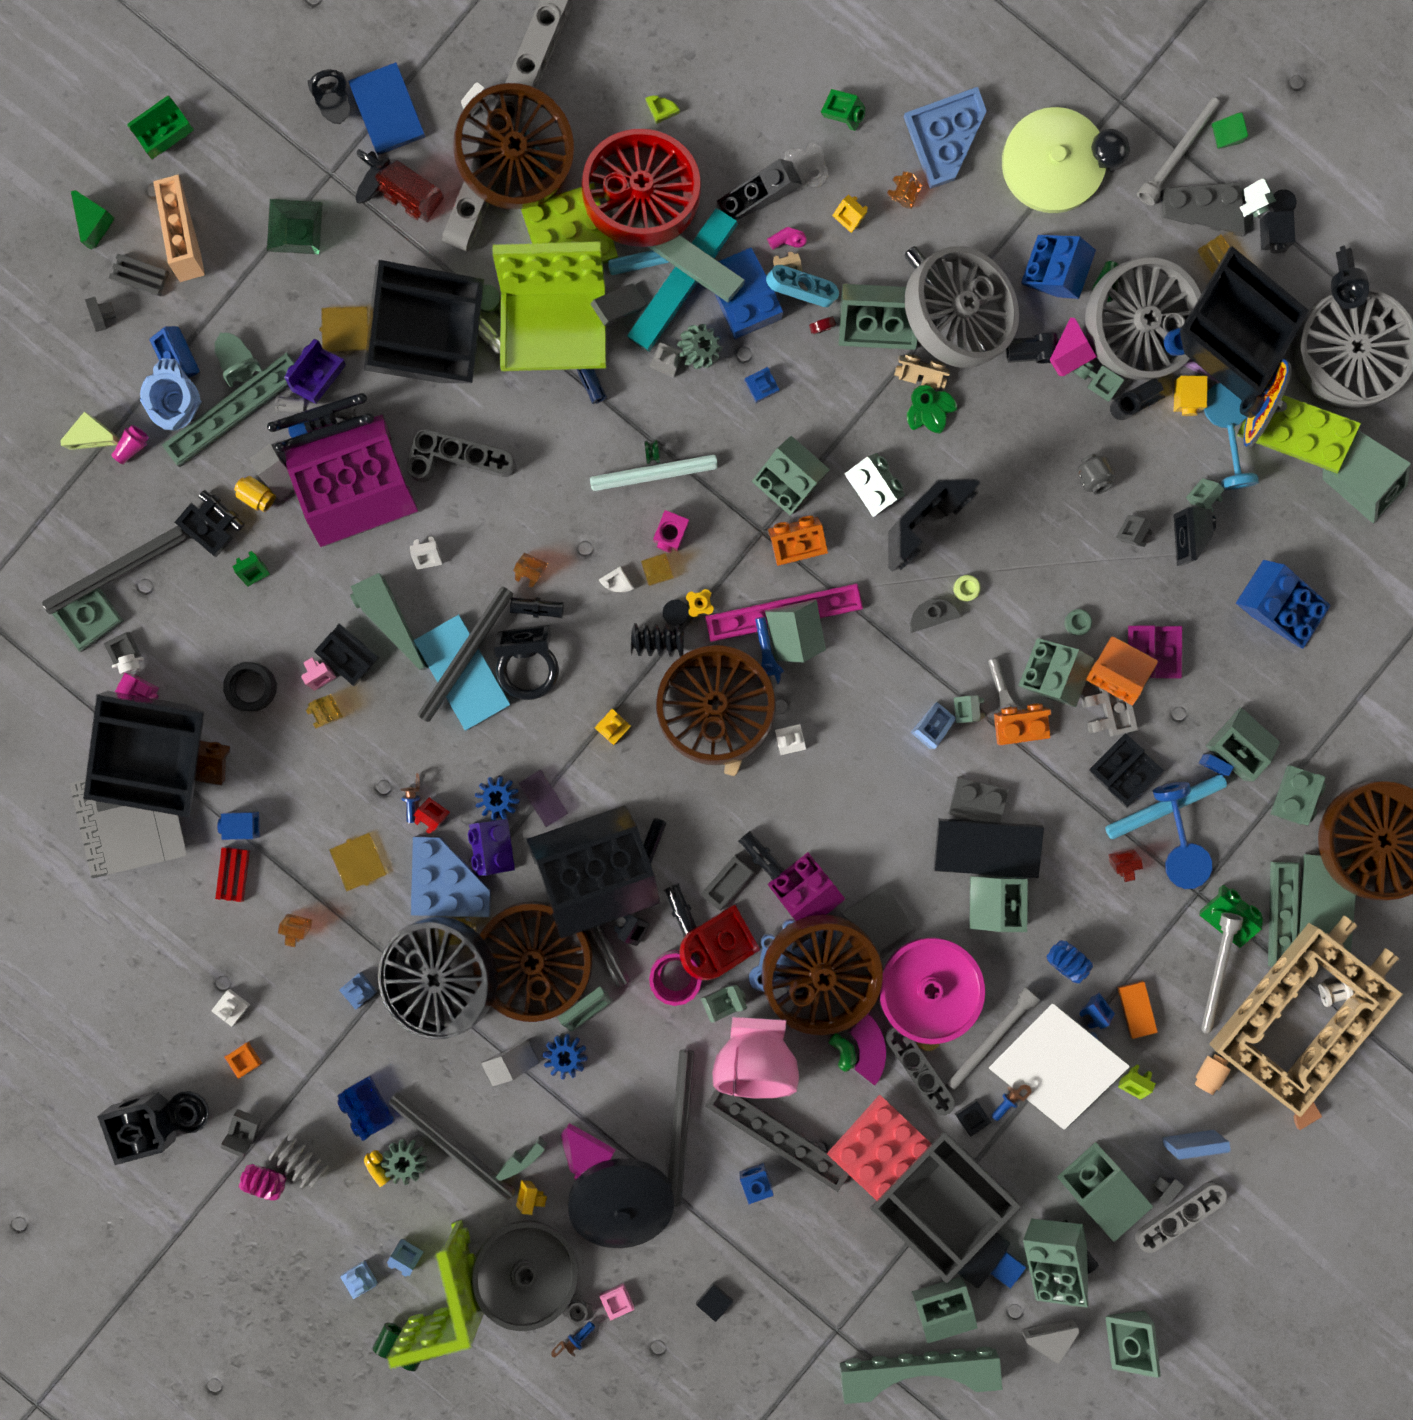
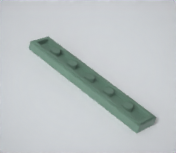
M623 204L607 211L605 215L612 218ZM634 204L621 217L618 223L625 226L628 225ZM638 207L632 226L634 228H644L642 209ZM647 213L648 228L659 226L655 218ZM680 235L666 243L648 247L728 303L744 285L743 278Z
M286 352L162 444L175 464L181 467L289 387L284 377L288 368L294 365V360Z

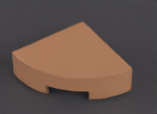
M1313 1102L1301 1117L1297 1114L1294 1115V1123L1297 1129L1302 1130L1320 1119L1322 1115Z

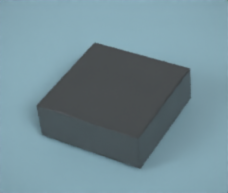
M125 632L104 643L113 664L119 663L118 658L125 655L134 654L135 658L141 656L130 632Z

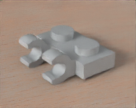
M1099 688V694L1081 697L1083 708L1103 704L1106 719L1088 722L1089 733L1108 729L1110 736H1116L1138 730L1133 707L1127 702Z

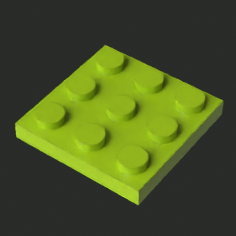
M591 183L590 190H595L594 183ZM582 187L552 196L534 207L521 209L532 244L600 242L603 264L608 263L611 259L618 258L613 240L599 231L590 220L582 198ZM599 198L593 199L597 206L601 205Z

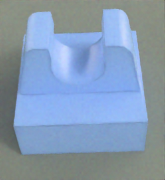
M365 1260L340 1276L353 1299L378 1284Z

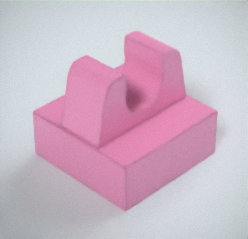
M313 657L303 662L308 672L301 675L305 685L314 691L337 678L332 668L324 662L320 664Z

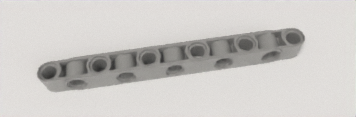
M573 0L539 1L505 83L525 84L538 89ZM547 18H551L554 20V22L549 25H545L542 23ZM529 65L535 67L529 73L522 71L524 67ZM504 96L507 112L515 114L513 119H511L514 129L519 98L517 96ZM523 98L518 131L521 130L532 103L531 100ZM499 99L494 109H501ZM501 118L491 120V124L495 129L501 130L505 128V122ZM484 132L482 138L497 141ZM510 142L509 149L511 150L514 145ZM479 144V147L476 152L494 149L496 147ZM499 154L475 158L469 169L473 173L482 167L484 162L492 160ZM504 158L494 164L493 167L482 172L476 179L487 187ZM503 170L490 189L491 191L495 192ZM465 182L461 187L444 229L442 242L468 252L490 203L478 197ZM467 208L475 209L473 215L468 217L464 216L463 212Z

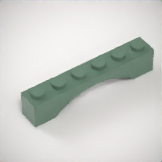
M979 1347L976 1351L954 1349L950 1353L944 1354L929 1351L921 1356L900 1354L898 1358L888 1359L885 1356H875L871 1360L865 1361L851 1358L840 1363L844 1404L871 1402L880 1392L891 1385L907 1378L918 1376L949 1378L968 1386L975 1392L1003 1390L1000 1358L996 1349L990 1347Z

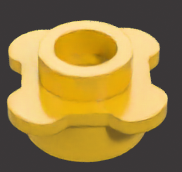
M704 589L699 593L689 592L686 595V600L690 605L688 610L690 616L697 617L698 614L704 613L710 615L713 612L714 607L710 602L711 592ZM698 601H702L701 606L697 604Z

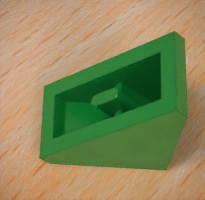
M71 191L80 241L87 248L95 249L115 218L107 210L78 191Z

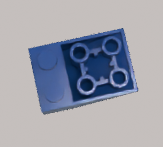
M1267 560L1261 562L1236 602L1252 618L1304 649L1331 606L1286 565Z

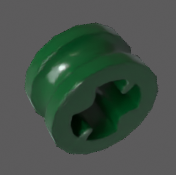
M648 440L644 441L647 464H650L651 461L660 463L658 440H654L653 443H649Z

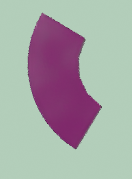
M867 1014L849 1032L856 1039L859 1047L858 1061L854 1070L875 1086L885 1067L886 1046L879 1026Z

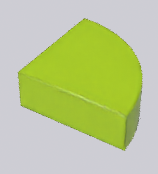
M656 95L645 98L656 124L680 113L678 106L673 101Z

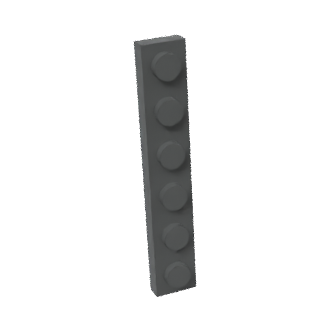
M715 1089L705 1104V1107L838 1192L849 1176L827 1155L828 1152L743 1097L731 1096Z

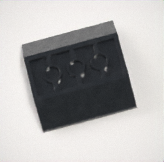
M938 479L888 531V568L891 571L897 567L902 570L921 552L918 546L923 541L912 529L935 506L946 517L951 512L956 515L979 493L976 488L981 483L977 479Z
M626 805L526 839L533 861L537 864L561 939L660 904L655 875L638 828Z

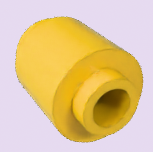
M252 476L240 478L234 488L236 498L257 511H268L276 498V495L272 493L269 487Z

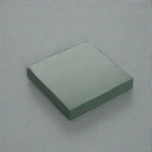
M100 588L52 614L78 651L81 652L124 621Z

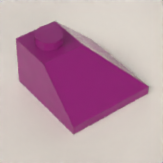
M570 1123L560 1135L570 1172L575 1174V1180L590 1167L610 1160L616 1150Z

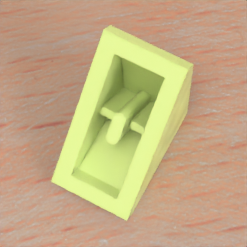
M84 412L61 439V446L69 450L115 446L120 438L96 418Z

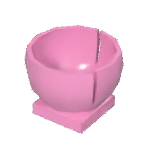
M732 1017L730 1039L716 1055L712 1072L713 1086L719 1092L746 1098H779L790 1096L797 1092L799 1081L797 1060L783 1040L786 1020Z

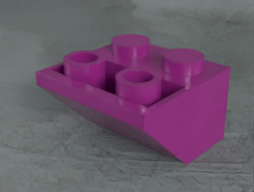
M809 852L784 870L776 879L768 883V886L795 921L814 915H827L846 900Z

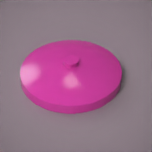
M927 937L908 942L891 955L883 968V981L879 999L888 1021L902 1035L924 1044H941L960 1037L976 1022L984 1004L985 984L978 964L966 950L949 940Z

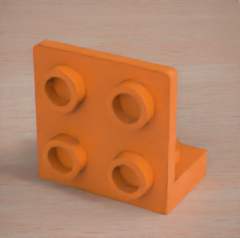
M1111 637L1086 680L1133 706L1158 661L1123 641Z

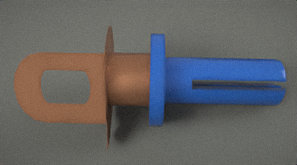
M416 773V787L400 789L405 791L402 801H406V821L408 823L415 822L416 817L413 816L415 814V801L420 800V797L416 796V792H420L418 773Z
M1021 1085L1017 1090L1008 1087L1009 1095L1006 1093L1002 1095L1004 1101L992 1113V1118L999 1121L1011 1106L1013 1108L1018 1107L1016 1102L1019 1099L1024 1102L1032 1092L1028 1085ZM1022 1089L1027 1090V1094L1024 1097L1019 1094Z
M589 1321L575 1336L570 1334L568 1336L570 1340L567 1343L561 1341L552 1350V1357L558 1356L565 1348L571 1355L576 1357L573 1351L576 1348L582 1349L580 1343L595 1329V1325ZM561 1345L562 1348L555 1353V1350Z

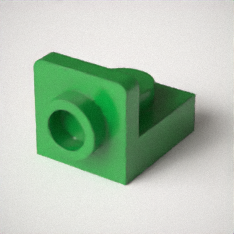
M831 89L821 114L824 118L846 123L850 130L856 131L859 123L864 119L866 108L857 95Z

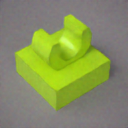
M1136 1064L1130 1068L1128 1074L1120 1079L1118 1088L1141 1100L1153 1093L1156 1083L1150 1081L1152 1072L1147 1071L1143 1076L1138 1074L1139 1065Z

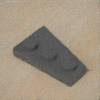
M1241 183L1168 188L1161 191L1163 218L1191 225L1199 224L1210 227L1211 230L1232 232L1233 235L1240 237L1245 235L1244 215L1240 209L1243 206Z

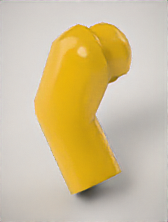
M373 1150L365 1155L364 1163L370 1175L379 1187H382L391 1178L385 1176L386 1172L380 1165V1162L383 1160L382 1154L377 1150Z

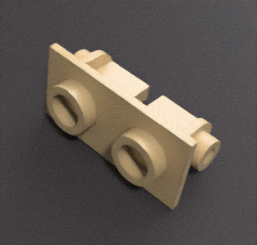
M906 354L905 357L899 356L898 363H902V366L897 365L894 376H898L899 380L916 384L918 376L923 375L921 385H929L936 390L945 388L947 379L943 378V375H950L949 369L945 368L946 364L933 360L930 364L921 362L920 357L912 354Z

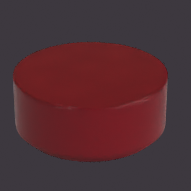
M834 316L811 323L809 327L811 333L816 335L835 328L836 322Z

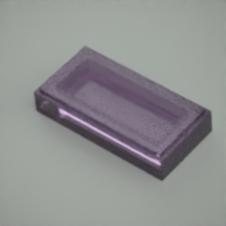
M541 769L518 783L545 827L568 814L567 809Z

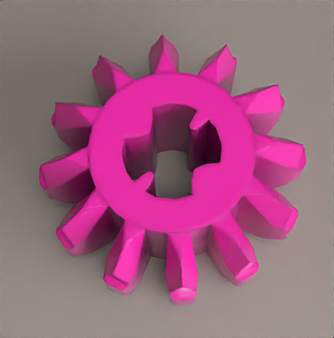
M250 1164L246 1166L241 1174L239 1188L251 1195L274 1201L279 1199L281 1193H283L287 1178L284 1174L275 1170Z

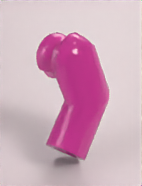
M786 227L767 238V241L772 250L783 244L801 248L805 246L807 238L804 232Z

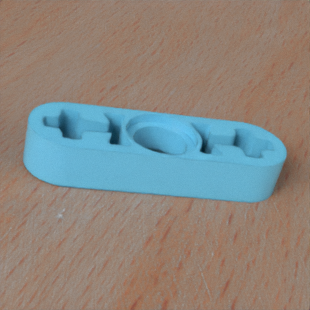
M784 265L774 266L766 277L767 284L772 290L822 307L831 306L839 296V290L833 282ZM798 282L804 283L808 291L801 289Z

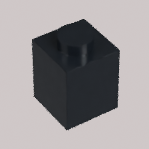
M1294 211L1267 212L1260 219L1261 251L1270 250L1272 254L1283 253L1296 242Z

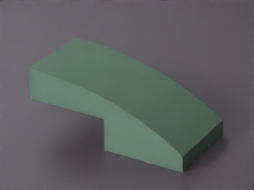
M539 1137L524 1157L515 1151L499 1170L496 1178L501 1181L527 1168L543 1153L548 1143Z

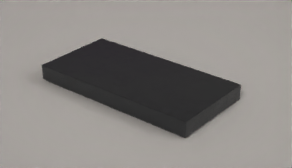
M938 818L934 871L1039 878L1044 827L1043 825Z

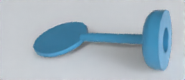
M1218 383L1207 391V408L1204 409V412L1212 424L1228 429L1235 475L1224 478L1221 481V486L1224 490L1254 486L1259 483L1258 475L1254 473L1242 474L1234 429L1235 426L1246 419V416L1240 413L1242 400L1221 383Z

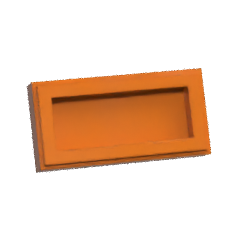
M1139 981L1117 987L1130 1038L1135 1039L1158 1033L1145 982Z

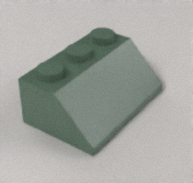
M842 284L838 346L916 350L917 338L911 329L905 309L906 287Z

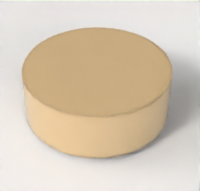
M742 760L725 765L724 773L731 776L737 775Z

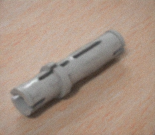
M277 395L275 403L286 405H275V411L278 413L297 414L331 402L318 401L315 404L302 396L299 399ZM354 406L335 412V417L346 420L355 418L356 413H347L345 411L354 412L357 411V407Z

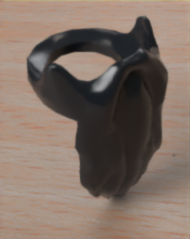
M327 69L317 72L308 80L309 91L314 96L315 103L320 109L321 114L333 124H341L348 118L350 113L348 94L345 91L346 78L343 72ZM324 77H335L338 79L336 83L329 82L317 86L318 82Z
M358 149L357 156L370 167L359 185L355 197L356 203L361 204L373 199L383 188L386 180L391 175L392 163L389 158L379 161L374 151L367 154Z

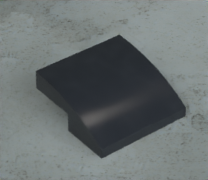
M1125 733L1089 769V772L1128 809L1164 773V770L1145 753L1141 746Z

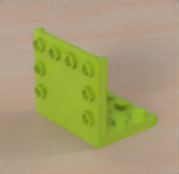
M600 242L493 245V258L501 290V371L606 368V325L604 326L591 306V302L594 299L606 294Z
M462 1220L451 1223L452 1232L442 1251L435 1253L449 1307L440 1308L434 1311L432 1315L416 1314L408 1318L388 1356L390 1369L465 1350L472 1346L484 1313L479 1307L472 1289L471 1274L475 1255L474 1253L470 1254L468 1247L470 1234L468 1228L463 1227Z

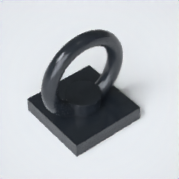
M549 625L497 632L494 646L495 656L499 657L496 674L502 688L511 696L522 700H534L545 696L555 686L559 676V666L555 655L549 649L551 636ZM537 653L546 660L549 670L546 681L540 687L532 690L516 687L507 675V664L511 657L528 658Z

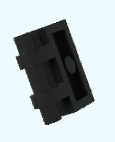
M203 490L198 496L204 502L199 509L195 504L190 503L174 523L211 555L217 557L233 539L226 532L228 527L232 526L235 530L240 531L245 524L238 518L239 515L233 510L229 511L223 506L221 500L216 495H211L206 490ZM212 511H215L222 517L218 524L208 516Z

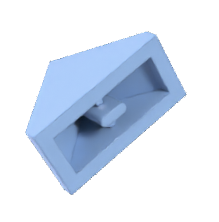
M936 702L910 733L929 749H935L956 718Z

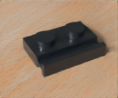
M340 623L337 624V627L330 632L314 651L352 686H356L379 659L373 651Z

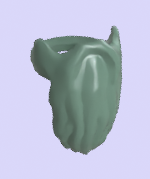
M219 333L215 341V354L220 362V367L224 371L223 377L230 387L233 386L234 381L245 382L253 377L255 371H262L258 360L252 357L251 352L245 347L240 338L231 333Z

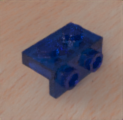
M370 1075L342 1090L337 1095L339 1098L337 1103L340 1110L344 1114L347 1113L351 1120L350 1127L356 1137L360 1136L362 1141H365L372 1134L395 1121Z

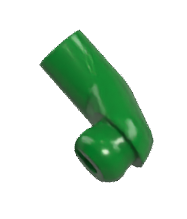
M832 1034L828 1043L840 1051L838 1066L842 1071L847 1072L856 1065L854 1046L839 1034Z

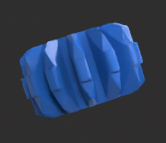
M503 776L498 777L497 784H495L492 777H489L487 779L489 787L484 783L479 785L484 793H475V797L483 798V802L477 803L476 807H486L482 812L483 816H487L492 811V820H497L498 812L502 819H506V810L510 813H515L516 811L510 804L520 803V799L512 798V795L517 794L519 790H509L513 784L512 780L507 781L503 786ZM493 792L495 794L499 792L503 794L501 796V800L503 801L502 804H500V802L496 804L493 803Z
M1059 940L1056 945H1053L1046 956L1048 962L1073 983H1081L1083 979L1088 977L1093 968L1092 962L1067 941Z
M570 1034L565 1035L564 1041H562L559 1035H556L554 1038L556 1044L549 1041L546 1045L550 1051H544L543 1057L550 1060L545 1062L544 1066L545 1068L554 1067L551 1072L552 1076H555L557 1071H560L561 1079H565L567 1072L574 1078L576 1077L575 1069L581 1072L584 1070V1066L580 1062H586L588 1056L580 1053L586 1050V1046L581 1045L577 1047L580 1041L578 1037L574 1039L573 1043L570 1042ZM565 1051L569 1052V1059L571 1061H568V1059L565 1062L560 1059L562 1056L560 1052L563 1054Z

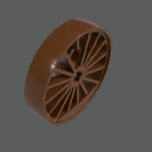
M503 83L481 91L465 106L455 127L453 152L461 177L478 197L494 206L517 210L539 205L552 197L560 189L572 166L574 140L567 117L552 98L544 92L525 84ZM504 96H517L519 98L514 129L511 117L507 112ZM493 98H499L501 109L491 111L485 102ZM523 98L537 103V106L519 133ZM479 106L482 107L488 116L486 125L471 116L472 112ZM544 108L553 118L524 137L539 109ZM501 118L505 122V128L501 130L495 129L491 124V120ZM468 121L497 141L463 134V127ZM554 123H557L562 136L527 142ZM462 140L496 148L463 154ZM510 142H511L513 145L516 144V143H518V144H519L518 150H516L515 148L510 150V149H509ZM563 142L565 156L531 148ZM499 154L473 173L466 163V160ZM530 155L563 163L555 171H552ZM504 158L487 187L476 179L478 175ZM509 161L503 196L490 189ZM526 161L547 174L548 177L540 182ZM514 162L522 194L517 197H508ZM520 164L536 185L528 191L525 188Z
M711 645L687 652L669 667L658 688L656 712L665 738L680 754L692 761L705 765H727L748 757L765 741L774 723L776 699L769 676L754 658L736 648ZM701 667L709 693L702 688L686 668ZM705 667H717L715 691L712 689ZM721 668L732 669L722 691L719 692ZM737 670L751 672L726 694ZM680 672H683L704 697L672 681ZM756 676L759 677L764 685L763 688L731 698ZM672 688L700 702L666 701L665 699L668 689ZM764 693L768 696V706L734 705V703ZM714 700H719L720 706H718V710H713L712 708ZM666 706L701 708L668 720L665 719L664 708ZM731 710L767 712L764 724L761 725ZM701 715L677 737L673 735L668 727L669 725ZM729 716L760 731L750 741ZM723 718L745 741V746L733 751ZM703 722L702 730L692 749L680 742ZM714 724L720 726L722 730L718 736L712 737L707 734L709 726ZM703 737L707 742L711 743V754L697 751ZM725 738L730 752L715 754L716 744Z
M1391 781L1364 782L1344 790L1329 804L1319 826V852L1326 870L1342 888L1362 898L1381 901L1401 899L1413 894V871L1397 853L1399 852L1413 860V853L1397 845L1413 846V841L1397 840L1398 838L1413 834V828L1397 833L1413 819V789ZM1371 790L1381 794L1380 817ZM1361 793L1364 795L1372 821L1354 801V797ZM1391 798L1397 801L1389 817V801ZM1347 804L1367 828L1341 815L1342 810ZM1404 805L1412 809L1409 814L1395 825ZM1337 820L1364 833V837L1335 834ZM1334 838L1362 840L1364 844L1336 853ZM1360 851L1354 856L1353 862L1343 870L1338 857ZM1368 857L1372 860V868L1369 871L1364 866V861ZM1394 861L1410 879L1403 885H1401ZM1385 864L1394 890L1384 892ZM1354 870L1361 875L1357 884L1349 877V874ZM1376 875L1375 892L1365 889L1369 877Z
M528 901L511 905L497 913L480 933L484 941L490 938L519 955L492 953L493 957L497 959L520 961L497 968L498 973L521 967L497 986V991L521 972H524L507 1003L502 1002L496 995L492 1003V1007L499 1013L518 1021L539 1022L563 1014L580 999L591 977L593 955L591 944L585 931L576 934L581 946L545 955L566 939L559 938L542 951L556 927L554 921L539 948H537L541 917L553 914L550 903ZM537 917L532 947L525 920ZM521 922L527 947L509 924ZM505 927L522 951L493 935L491 932ZM583 950L584 965L547 960ZM530 955L534 959H539L536 968H533L532 964H527L526 962L529 960ZM477 961L474 962V975H482L479 963ZM547 965L584 970L581 983H576ZM545 971L576 988L575 993L569 999H566ZM528 975L525 1011L512 1008L510 1004ZM536 980L543 981L547 987L546 992L542 994L536 993L532 987L533 982ZM476 981L478 988L482 981ZM551 989L562 1002L561 1005L553 1009L548 1008L546 1000ZM530 999L541 1000L544 1011L530 1012Z
M833 915L809 916L788 925L773 939L766 951L762 964V985L772 1010L781 1020H786V1024L789 1027L811 1035L835 1034L857 1024L873 1008L880 994L883 981L881 960L876 947L868 935L849 920ZM827 930L820 958L815 931ZM833 930L841 931L843 935L829 954ZM809 933L811 934L816 961H814L798 938ZM849 940L853 946L838 956ZM795 941L811 964L787 951L786 948ZM856 953H859V955L862 958L859 960L843 963ZM784 955L803 967L780 965L777 962L780 956ZM866 966L870 975L845 973L844 971ZM774 971L800 974L772 982ZM822 973H823L824 975H826V976L823 977V978H821V976H819V975L822 974ZM838 979L867 982L868 986L865 992L861 993ZM834 985L859 998L857 1003L849 1008L834 988ZM788 986V992L775 999L773 990ZM806 987L802 995H795V991L798 988ZM828 990L833 992L846 1010L844 1013L832 1017ZM822 991L828 1018L815 1020L820 992ZM792 999L795 1006L791 1012H788L782 1005ZM811 1003L808 1019L797 1017L803 1006Z

